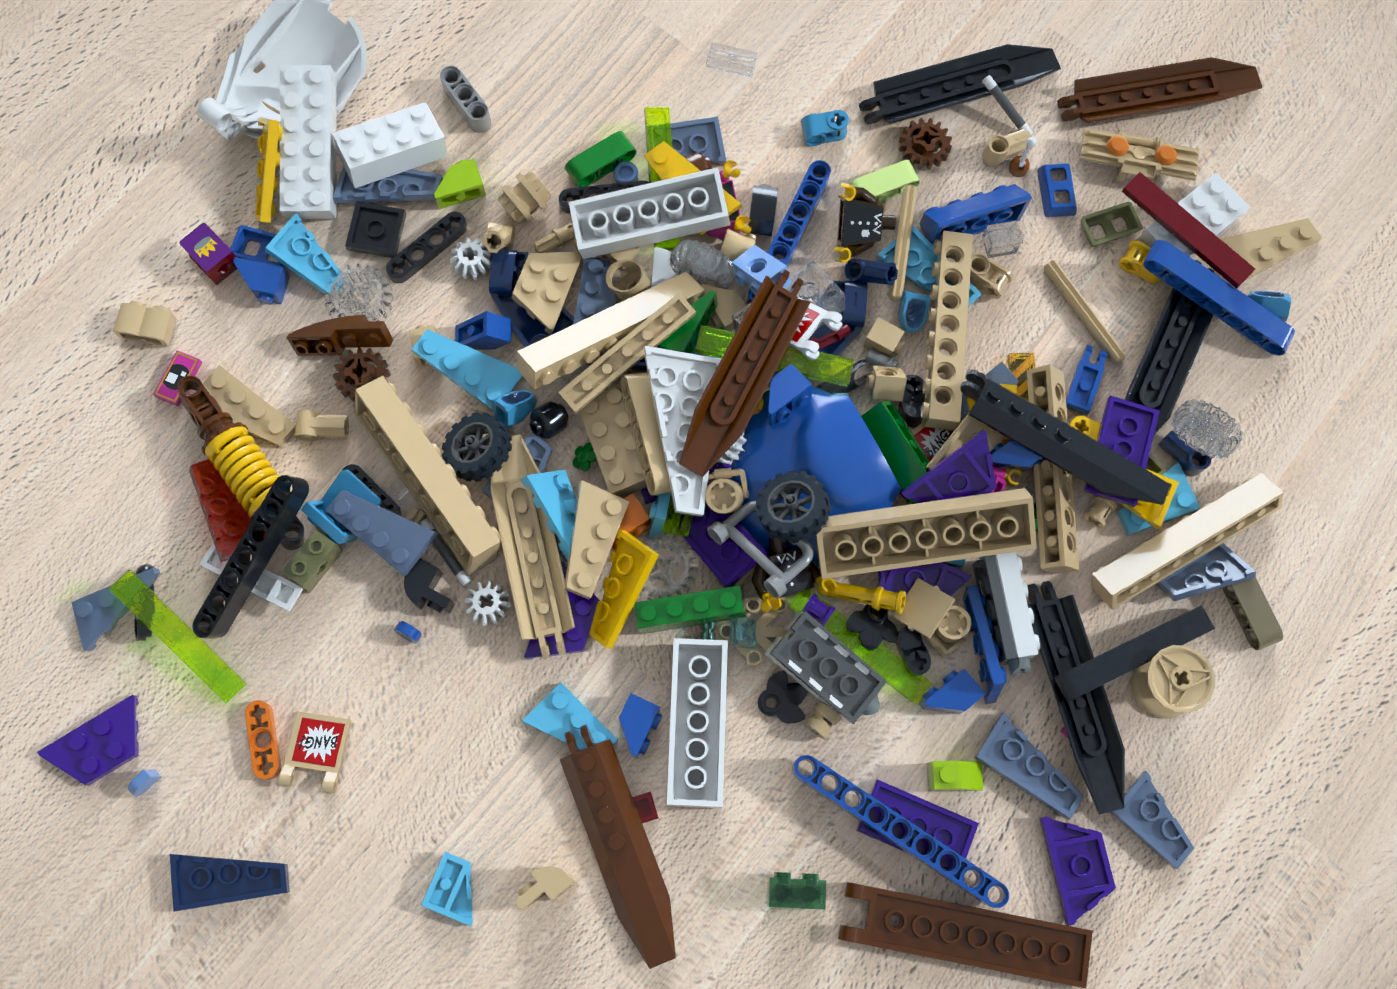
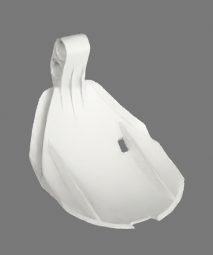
M274 0L245 35L243 45L229 55L216 101L211 97L205 99L199 105L197 115L227 140L244 134L257 139L263 133V126H258V117L280 121V115L263 104L265 102L280 111V65H331L336 74L337 117L344 109L354 89L365 74L367 57L361 30L352 17L349 18L345 25L339 18L329 12L333 1ZM263 62L266 67L260 72L255 73L253 70Z

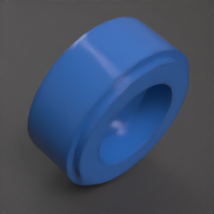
M399 621L394 628V631L399 636L414 644H417L422 636L418 629L404 621Z

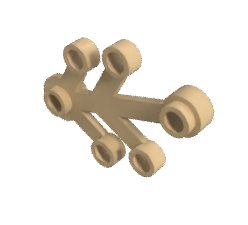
M750 597L746 601L747 618L717 622L716 629L714 630L715 639L728 640V645H733L746 658V663L749 666H758L762 661L761 653L758 650H751L741 638H752L766 652L772 644L768 638L784 637L788 633L784 629L785 627H767L779 614H783L787 610V600L783 597L780 598L781 602L784 603V609L774 611L772 607L769 612H765L751 627H740L751 614H756L761 609V601L757 597ZM755 601L758 604V608L756 610L750 609L748 606L749 602ZM729 627L732 630V634L725 636L722 633V629ZM756 654L759 657V661L756 663L750 662L749 655Z

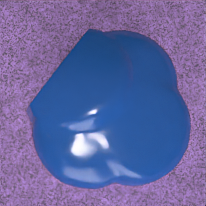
M812 387V398L805 407H799L791 413V416L785 422L771 427L768 424L770 390L764 392L761 411L752 415L744 430L743 437L747 440L742 445L744 451H740L738 454L739 460L734 459L731 464L732 470L743 469L746 474L749 498L744 500L743 505L749 501L759 499L758 493L761 488H765V483L769 479L773 480L777 474L782 473L784 475L787 474V471L795 470V473L805 471L809 476L813 474L818 478L819 482L823 483L831 507L830 514L828 513L827 516L892 507V502L896 500L901 488L880 448L847 393L830 394L817 387ZM740 475L730 478L742 486ZM801 493L799 500L808 495ZM782 498L778 504L784 503V499ZM812 502L802 507L810 509ZM753 511L740 522L765 551L769 552L771 551L768 538L770 535L768 531L764 530L757 512ZM789 515L786 520H793V518ZM812 534V538L808 539L813 549L812 561L819 567L815 534ZM788 540L787 542H785L786 548L798 547L797 545L791 544Z

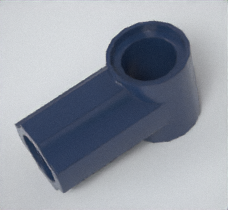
M854 258L846 263L844 269L846 278L856 282L893 285L898 276L896 264L890 262Z
M1173 428L1158 444L1172 458L1179 462L1184 474L1187 476H1197L1211 464V454L1204 448H1197L1176 428ZM1192 458H1195L1199 462V466H1196L1192 462Z

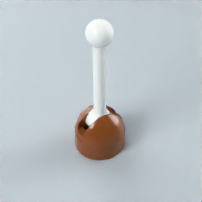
M1034 137L1027 139V146L1022 156H1016L1011 160L1009 171L1013 176L1022 177L1029 170L1030 163L1026 157L1030 149L1036 145L1037 141Z

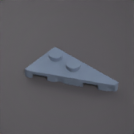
M148 569L71 602L83 650L92 651L96 648V641L105 632H110L117 620L122 618L136 603L135 598L144 588L148 589L155 582L156 577L160 574L159 569Z

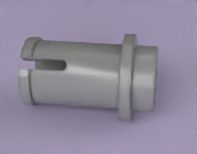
M874 348L870 349L865 358L867 363L873 366L897 368L899 361L895 360L896 357L892 356L891 358Z

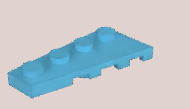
M912 225L905 277L930 292L932 285H935V277H932L933 263L937 262V255L933 254L934 246ZM896 239L877 255L876 259L878 261L893 263ZM945 281L948 285L954 286L953 282ZM971 282L968 307L979 299L982 294Z

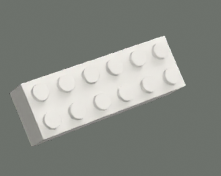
M280 65V126H282L283 130L280 141V212L287 220H290L295 213L301 219H336V203L333 201L336 189V147L332 133L336 132V74L331 65Z
M718 167L569 202L578 251L583 259L730 226Z
M674 638L667 806L723 807L728 640Z

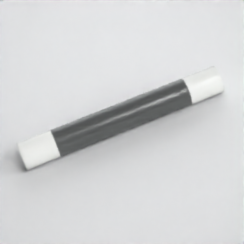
M990 75L984 78L982 82L1018 130L1024 129L1032 134V130Z
M428 518L419 524L436 531ZM438 534L432 544L463 587L469 585L472 582Z

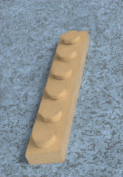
M678 292L558 392L559 395L575 413H578L645 357L644 346L657 347L696 315V311Z

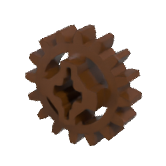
M923 118L919 119L918 124L912 120L909 127H904L899 138V151L904 152L902 159L909 158L912 165L917 163L919 170H921L923 165H926L928 170H931L933 164L939 167L942 161L947 160L948 153H950L952 145H950L952 136H946L948 128L941 129L940 121L936 125L932 124V118H929L928 123L924 122Z
M358 348L355 354L348 350L349 356L347 358L344 356L339 357L342 364L334 365L335 369L339 372L333 374L335 381H338L335 383V386L338 390H342L341 394L343 397L346 398L350 395L352 402H355V389L348 386L347 383L350 385L355 384L359 388L381 376H384V378L391 376L389 369H386L388 367L386 360H382L379 352L374 355L371 348H368L366 353L363 352L362 348ZM367 361L372 362L377 367H374V365H368Z

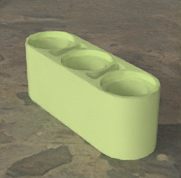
M904 160L859 177L848 185L865 188L877 197L878 203L902 195L906 185L917 187L920 184V180L911 162Z

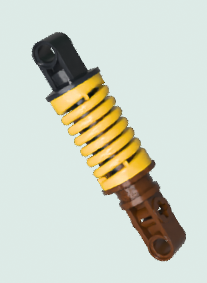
M185 376L178 382L179 397L192 421L198 427L197 434L201 439L205 440L201 451L214 464L221 477L225 479L228 487H231L232 493L242 503L244 510L248 511L252 521L274 481L280 476L277 475L276 469L272 468L271 462L266 460V456L261 452L260 447L254 444V438L248 436L247 426L242 424V422L233 423L231 415L227 412H222L215 398L210 395L199 378ZM188 390H196V391H197V392L194 393V394H186V393H185V392L188 391ZM295 516L287 532L295 531L299 535L295 538H288L284 535L280 542L287 550L299 549L304 543V526L298 517Z

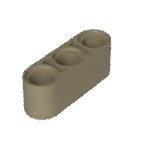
M1256 578L1222 587L1253 649L1261 650L1283 640L1282 629Z

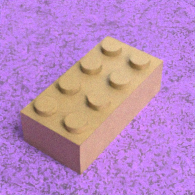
M620 382L606 388L579 412L609 492L624 498L632 493L641 491L643 488H647L622 396Z

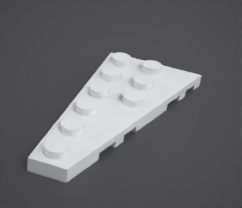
M644 346V356L675 512L703 516L709 471L701 477L681 466L679 462L694 410L721 359Z

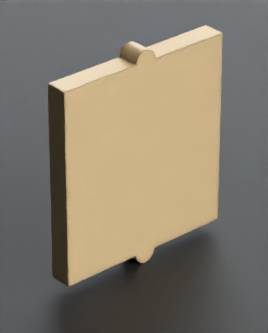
M918 578L906 595L903 613L899 615L895 612L893 617L907 625L910 631L915 630L930 639L955 602V599L940 591L938 586L933 587Z

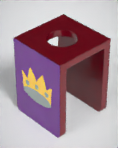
M206 223L200 224L179 242L189 254V257L216 285L237 270L233 262L234 257H236L235 254Z

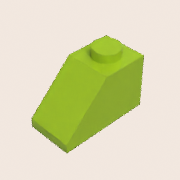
M475 159L461 160L450 166L434 193L439 210L486 196Z
M932 761L927 763L928 791H983L982 763L968 761Z

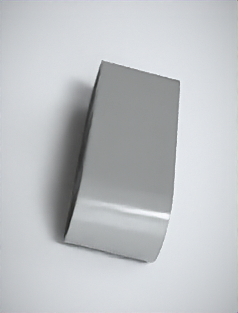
M444 67L440 72V79L445 94L472 130L478 133L486 132L491 126L490 113L486 103L458 67Z

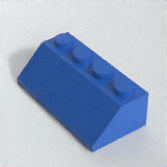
M1015 184L1007 187L1001 185L985 194L979 192L963 201L957 199L950 202L947 206L927 209L923 213L920 226L925 238L934 246L935 240L940 239L943 231L976 235L1020 221L1032 197L1030 193Z

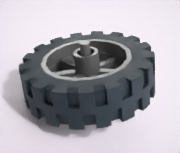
M476 412L472 413L470 417L465 416L461 418V422H456L452 426L451 432L446 434V441L442 444V450L444 451L442 459L445 461V464H450L460 479L463 478L467 482H471V480L479 482L482 481V478L486 477L488 479L493 476L492 473L498 472L502 468L503 462H507L509 458L508 452L512 450V444L510 443L512 437L508 432L509 430L494 415L491 416L486 412L482 414Z
M795 470L787 471V474L784 475L782 473L777 474L773 480L769 479L765 483V488L760 489L758 493L759 499H756V507L758 509L756 512L764 530L768 531V534L774 539L777 537L781 542H787L788 540L792 543H797L801 539L808 540L812 538V534H818L822 530L821 526L823 524L826 525L828 521L827 514H830L831 511L829 497L823 483L819 482L818 478L813 474L809 476L805 471L795 473ZM801 493L808 495L799 500ZM783 498L784 503L778 504L779 501ZM812 502L810 509L802 507ZM785 510L779 517L775 516V511ZM790 515L793 520H786V518Z

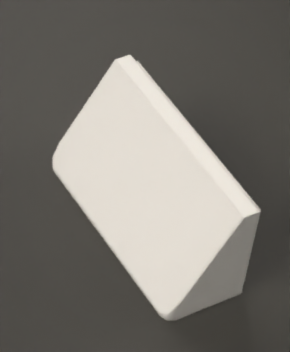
M654 247L651 288L678 275V253Z

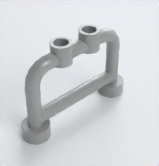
M756 500L749 501L724 522L715 521L707 528V532L719 545L724 543L729 537L770 575L764 581V586L774 598L778 599L787 591L785 585L811 562L813 549L808 540L801 539L797 543L789 541L791 544L800 547L803 553L795 563L782 572L734 527L751 512L758 510ZM785 510L775 511V516L779 517Z

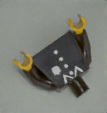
M841 183L840 186L845 187V192L843 195H838V198H840L837 243L845 247H835L834 251L840 252V257L835 259V262L846 263L851 257L865 252L873 247L875 242L881 241L882 230H895L896 216L883 215V205L878 203L877 197L865 188Z
M771 536L768 537L771 551L767 552L765 556L782 572L787 570L802 556L803 552L800 547L786 548V543L779 541L777 537L775 539ZM812 560L807 567L785 585L787 591L778 599L774 598L766 590L764 581L770 575L758 563L755 566L751 579L759 598L764 600L761 603L763 612H769L772 607L774 611H777L782 605L780 598L814 588L816 583L818 584L817 592L821 596L828 594L825 586L831 592L837 587L834 579H822L819 568Z

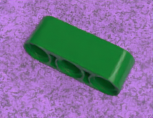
M618 131L570 159L564 169L577 187H585L613 172L619 163L631 161L637 151L622 131Z

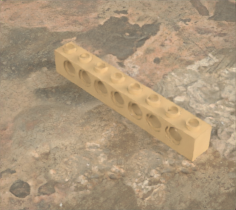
M943 231L940 239H936L934 243L933 254L937 255V262H934L932 267V277H935V285L931 287L930 300H934V303L928 315V323H932V329L928 331L926 346H930V355H926L924 366L925 370H928V378H925L923 383V394H927L926 402H923L921 408V418H925L924 427L954 431L960 423L962 404L960 386L963 382L973 234ZM947 258H952V259H954V260L956 261V263H952V262L948 261ZM945 281L953 282L954 286L948 285ZM943 303L950 304L953 309L946 308ZM941 326L950 328L951 332L944 331ZM940 349L948 351L950 355H943L940 352ZM938 373H944L948 379H941ZM936 397H943L947 403H939Z
M1051 364L1027 370L1029 402L1068 423L1064 372ZM1044 459L1034 466L1040 566L1042 570L1054 574L1079 571L1072 474Z

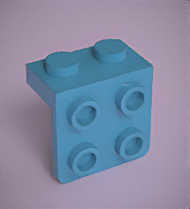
M342 470L321 500L306 502L301 509L308 516L309 522L319 526L327 533V538L337 544L352 542L357 538L356 535L326 511L341 490L352 493L375 505H381L380 497L349 470Z

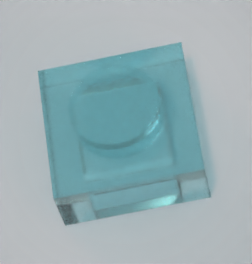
M738 617L730 619V646L756 647L755 620Z

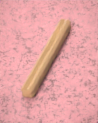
M906 185L903 189L893 263L896 264L898 276L893 285H890L888 294L889 299L897 301L901 300L903 296L917 187Z
M1055 260L1049 262L1044 267V271L1103 351L1107 352V356L1113 364L1123 361L1126 358V354L1059 264Z

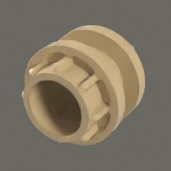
M529 171L524 176L521 173L515 176L519 183L511 190L507 185H504L501 188L503 193L498 197V201L516 223H522L525 219L531 222L534 218L530 212L537 206L544 211L548 207L546 202L551 198L550 192L533 172Z

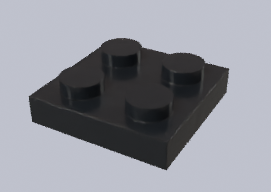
M356 201L345 244L348 251L394 258L397 255L404 227L405 209Z

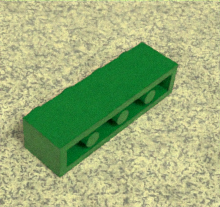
M881 401L861 417L901 487L902 494L904 489L929 471L926 466L930 461L892 401ZM903 496V498L911 504L919 503L915 500H912L910 498L908 499Z
M741 586L635 602L634 604L637 629L643 634L747 618L744 591Z

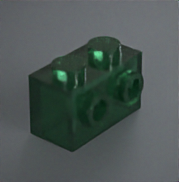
M774 872V878L767 877V906L826 910V880H819V874L802 873V879H791V873Z

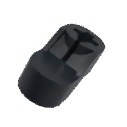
M912 374L906 376L903 401H899L898 412L907 426L916 427L920 425L923 419L921 418V408L923 402H925L926 394H923L924 380Z
M908 626L902 628L898 632L896 640L898 652L903 659L907 672L913 676H921L931 666L928 649L924 645L919 632L915 630L910 631Z

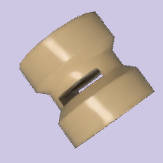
M819 702L815 707L814 715L808 717L804 725L812 733L826 740L830 734V728L838 723L841 716L826 704Z

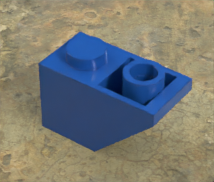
M792 364L771 378L768 424L771 427L785 422L792 412L799 407H805L812 398V383Z
M1013 440L1004 446L1000 443L990 451L992 463L998 467L1029 471L1044 460L1041 456Z
M954 669L942 679L945 684L937 690L934 686L922 696L925 701L919 706L923 710L961 714L986 693L965 669L959 673Z
M630 693L619 716V720L631 755L637 759L639 754L645 755L651 740L647 739L651 728L657 729L663 715L659 714L660 706Z

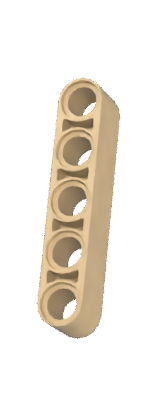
M648 372L622 375L620 379L621 392L647 489L650 495L671 493Z

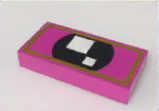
M177 350L153 395L158 399L179 407L181 401L178 392V382L185 376H195L202 361Z

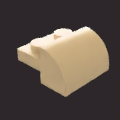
M547 866L538 868L531 872L537 883L535 884L530 881L517 892L520 897L515 900V903L521 910H525L544 894H547L551 901L556 900L577 883V880L567 870L559 867Z

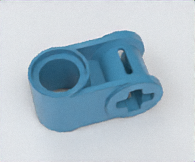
M834 110L819 114H809L803 117L800 122L806 145L817 146L823 143L843 140L847 135V125L849 123L847 113L842 110Z

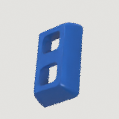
M1062 163L1040 166L1037 169L1044 215L1046 217L1076 215L1077 205L1070 165ZM1063 169L1066 180L1053 181L1050 170ZM1054 192H1068L1070 202L1056 203Z
M245 225L239 226L230 248L237 258L285 267L280 262L268 260L269 254L265 252V247L277 234ZM249 241L261 243L255 256L244 253Z

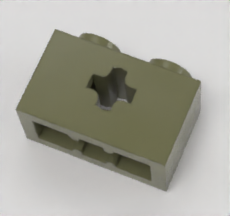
M315 529L281 572L311 593L343 550Z

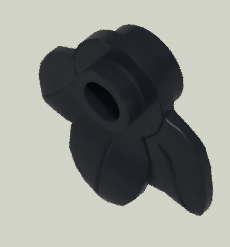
M866 605L862 611L853 612L846 623L847 631L859 633L860 643L868 651L877 649L882 640L890 643H895L897 640L898 631L895 624L888 619L887 609L875 610L871 605Z
M785 671L777 672L768 679L766 690L760 694L757 702L758 708L764 715L776 716L783 723L801 722L805 719V714L798 705L805 699L808 691L799 683H788ZM769 698L774 699L776 702L775 707L769 708L766 705V700Z

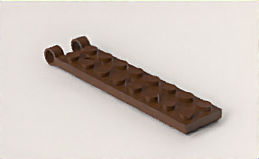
M850 882L846 883V897L866 900L869 903L865 929L840 925L839 940L1086 988L1093 930ZM893 915L899 917L900 922L897 926H892L889 922L890 917Z

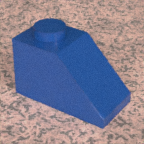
M234 257L233 262L259 302L267 305H272V303L282 304L290 278L284 267Z
M488 311L483 312L455 326V341L475 350L497 349L511 343V319Z

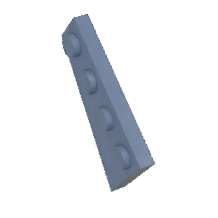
M343 166L333 195L334 203H356V201L365 203L436 200L434 193L443 177L442 174L410 169L354 188Z

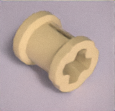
M1096 495L1093 506L1089 512L1084 514L1083 518L1094 527L1103 528L1109 513L1114 511L1117 505L1113 500Z

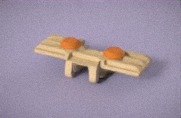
M1084 128L1080 160L1116 166L1119 171L1115 181L1123 182L1129 174L1137 175L1139 172L1151 181H1153L1155 174L1192 181L1196 180L1199 149L1165 143V140L1159 137L1151 139L1129 135L1121 130H1118L1117 134Z

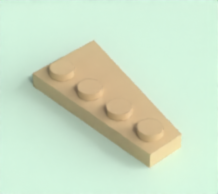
M1306 218L1221 240L1255 268L1246 279L1248 280L1317 243L1322 237L1311 221Z

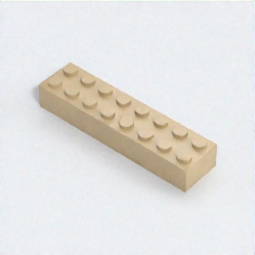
M381 376L355 389V415L467 575L470 576L494 562L501 542L499 532L494 526H489L485 520L486 516L479 505L475 506L470 499L471 495L464 484L460 485L457 481L453 467L450 464H445L441 458L442 455L438 446L435 443H430L423 425L416 423L408 404L402 403L398 398V392L393 383H388L384 376Z
M1025 488L828 516L826 525L823 524L821 526L822 530L818 534L814 533L818 565L822 579L1037 549L1033 497Z

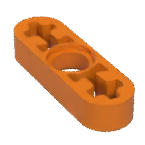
M256 700L251 702L245 710L252 768L258 778L271 780L277 777L281 770L272 707L268 703ZM257 707L265 710V714L261 715V723L264 725L268 724L267 728L259 727L254 729V726H260L259 719L253 717V713L257 712ZM263 732L268 733L270 736L269 744L264 748H259L256 744L257 736ZM272 751L271 755L266 754L267 762L273 764V768H270L269 774H267L265 771H261V766L265 765V758L261 755L258 756V753Z

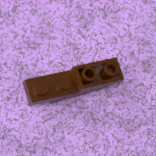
M352 315L321 321L298 329L286 337L297 356L342 355L345 348L390 347L394 340L384 321H368L365 315Z

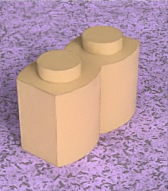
M130 301V303H121L113 332L119 338L169 347L177 318L167 307L157 305L155 308H146V305L141 302Z

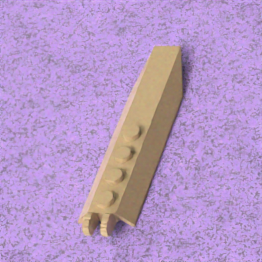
M521 434L511 436L512 450L508 452L509 458L507 462H503L502 468L498 472L492 473L490 489L522 640L538 639L542 657L546 659L550 658V650L545 637L555 635L557 651L560 655L566 654L562 633L575 628L568 592L564 589L565 579L555 533L553 531L550 532L546 525L548 519L541 507L537 509L532 500L535 496L529 486L524 487L520 480L526 475L538 474L540 471Z

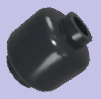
M549 401L531 412L529 426L535 435H539L544 439H550L566 429L569 416L561 404Z

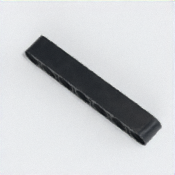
M281 475L274 481L193 621L192 629L197 637L220 638L227 634L307 498L309 485L305 479Z
M1201 605L1054 677V680L1066 702H1069L1150 662L1160 650L1172 645H1184L1214 630L1215 627Z

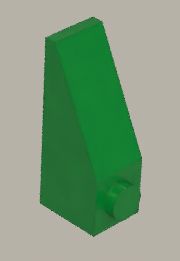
M711 290L691 304L696 311V315L656 348L691 354L718 306L716 292Z

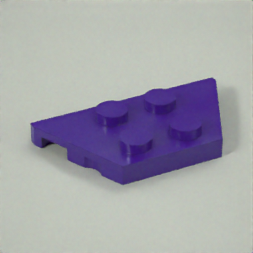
M981 430L902 491L903 496L919 503L987 494L997 488L992 467L993 463L989 451L987 433Z
M561 562L564 579H566L567 567ZM567 590L575 628L562 633L566 653L572 654L584 651L597 603L600 600L594 594L588 600ZM555 635L545 637L550 650L549 656L560 655L557 651ZM538 639L529 641L524 655L525 659L530 660L542 657Z
M942 562L878 571L879 586L884 587V590L898 593L902 590L906 592V595L918 578L933 587L938 586L940 591L952 596L955 591L972 577V575Z
M129 696L37 752L38 755L84 785L90 786L139 756V742L137 741L139 729L138 721L136 720L137 696Z
M1041 817L1040 822L1065 923L1067 926H1071L1084 913L1093 909L1103 897H1107L1116 889L1102 832L1060 822L1049 817Z

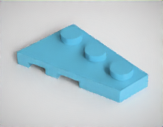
M297 213L291 217L265 247L267 254L327 297L343 280V273L327 252L321 249L315 241L314 235L305 228Z
M1177 462L1163 474V476L1179 481L1163 523L1200 509L1179 462ZM1126 507L1117 512L1127 536L1153 527Z
M561 682L522 720V722L565 743L567 742L564 735L566 732L571 731L576 739L579 750L588 748L580 732L583 725L588 726L595 744L611 739L612 745H614L618 741Z

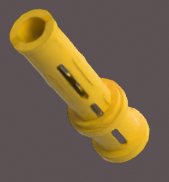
M836 582L837 587L831 592L825 586L828 590V594L825 597L871 605L875 610H880L881 608L893 610L899 615L903 613L905 607L906 592L902 590L898 593L884 590V587L881 586L872 589Z

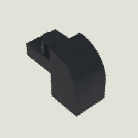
M768 184L754 185L749 217L751 221L748 224L751 227V234L772 236L778 188H773Z
M421 558L407 576L405 575L404 589L406 595L420 610L428 602L426 606L438 613H441L442 610L450 613L455 605L454 602L434 590L443 573L439 568Z

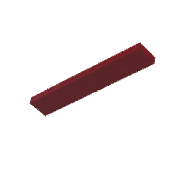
M1141 172L1121 191L1236 289L1255 270L1251 264Z

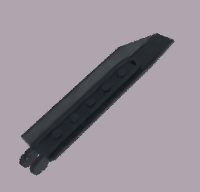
M1006 44L874 81L875 97L863 100L859 103L860 111L864 112L872 110L877 106L879 107V110L864 116L865 124L877 123L881 119L892 124L992 95L982 82L988 75L993 78L1002 92L1032 83L1061 70V67L1052 48Z
M1174 288L1170 292L1125 397L1127 401L1160 410L1154 435L1171 417L1213 318V314Z
M973 369L967 371L965 376L967 381L962 382L960 391L975 401L968 415L1107 495L1160 505L1164 504L1170 487L1168 482L991 380L985 374Z
M1045 581L1041 583V592L1043 593L1044 600H1046L1043 601L1038 586L1030 584L1027 587L1028 599L1031 604L1028 603L1027 605L1034 614L1032 627L1034 634H1037L1039 638L1040 652L1075 761L1099 815L1123 809L1125 748L1104 685L1066 702L1054 680V677L1094 658L1074 595L1057 599L1051 581Z

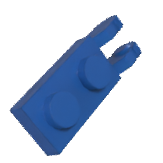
M1086 345L1066 396L1067 409L1086 416L1091 411L1107 357V352L1102 350L1097 356L1096 364L1088 362L1093 348L1090 345Z

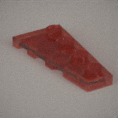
M207 459L191 465L189 473L217 554L222 563L230 559L251 523V518L248 515V511H245L242 507V503L237 500L236 495L232 493L231 487H228L225 479L221 477L220 472Z

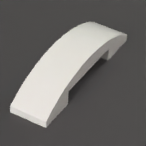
M213 542L199 565L220 576L233 551ZM264 569L251 593L290 612L304 588Z

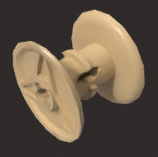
M1172 645L1160 650L1150 662L1134 669L1131 677L1132 692L1137 703L1147 713L1158 718H1174L1204 707L1214 692L1215 674L1209 661L1199 651L1185 645Z

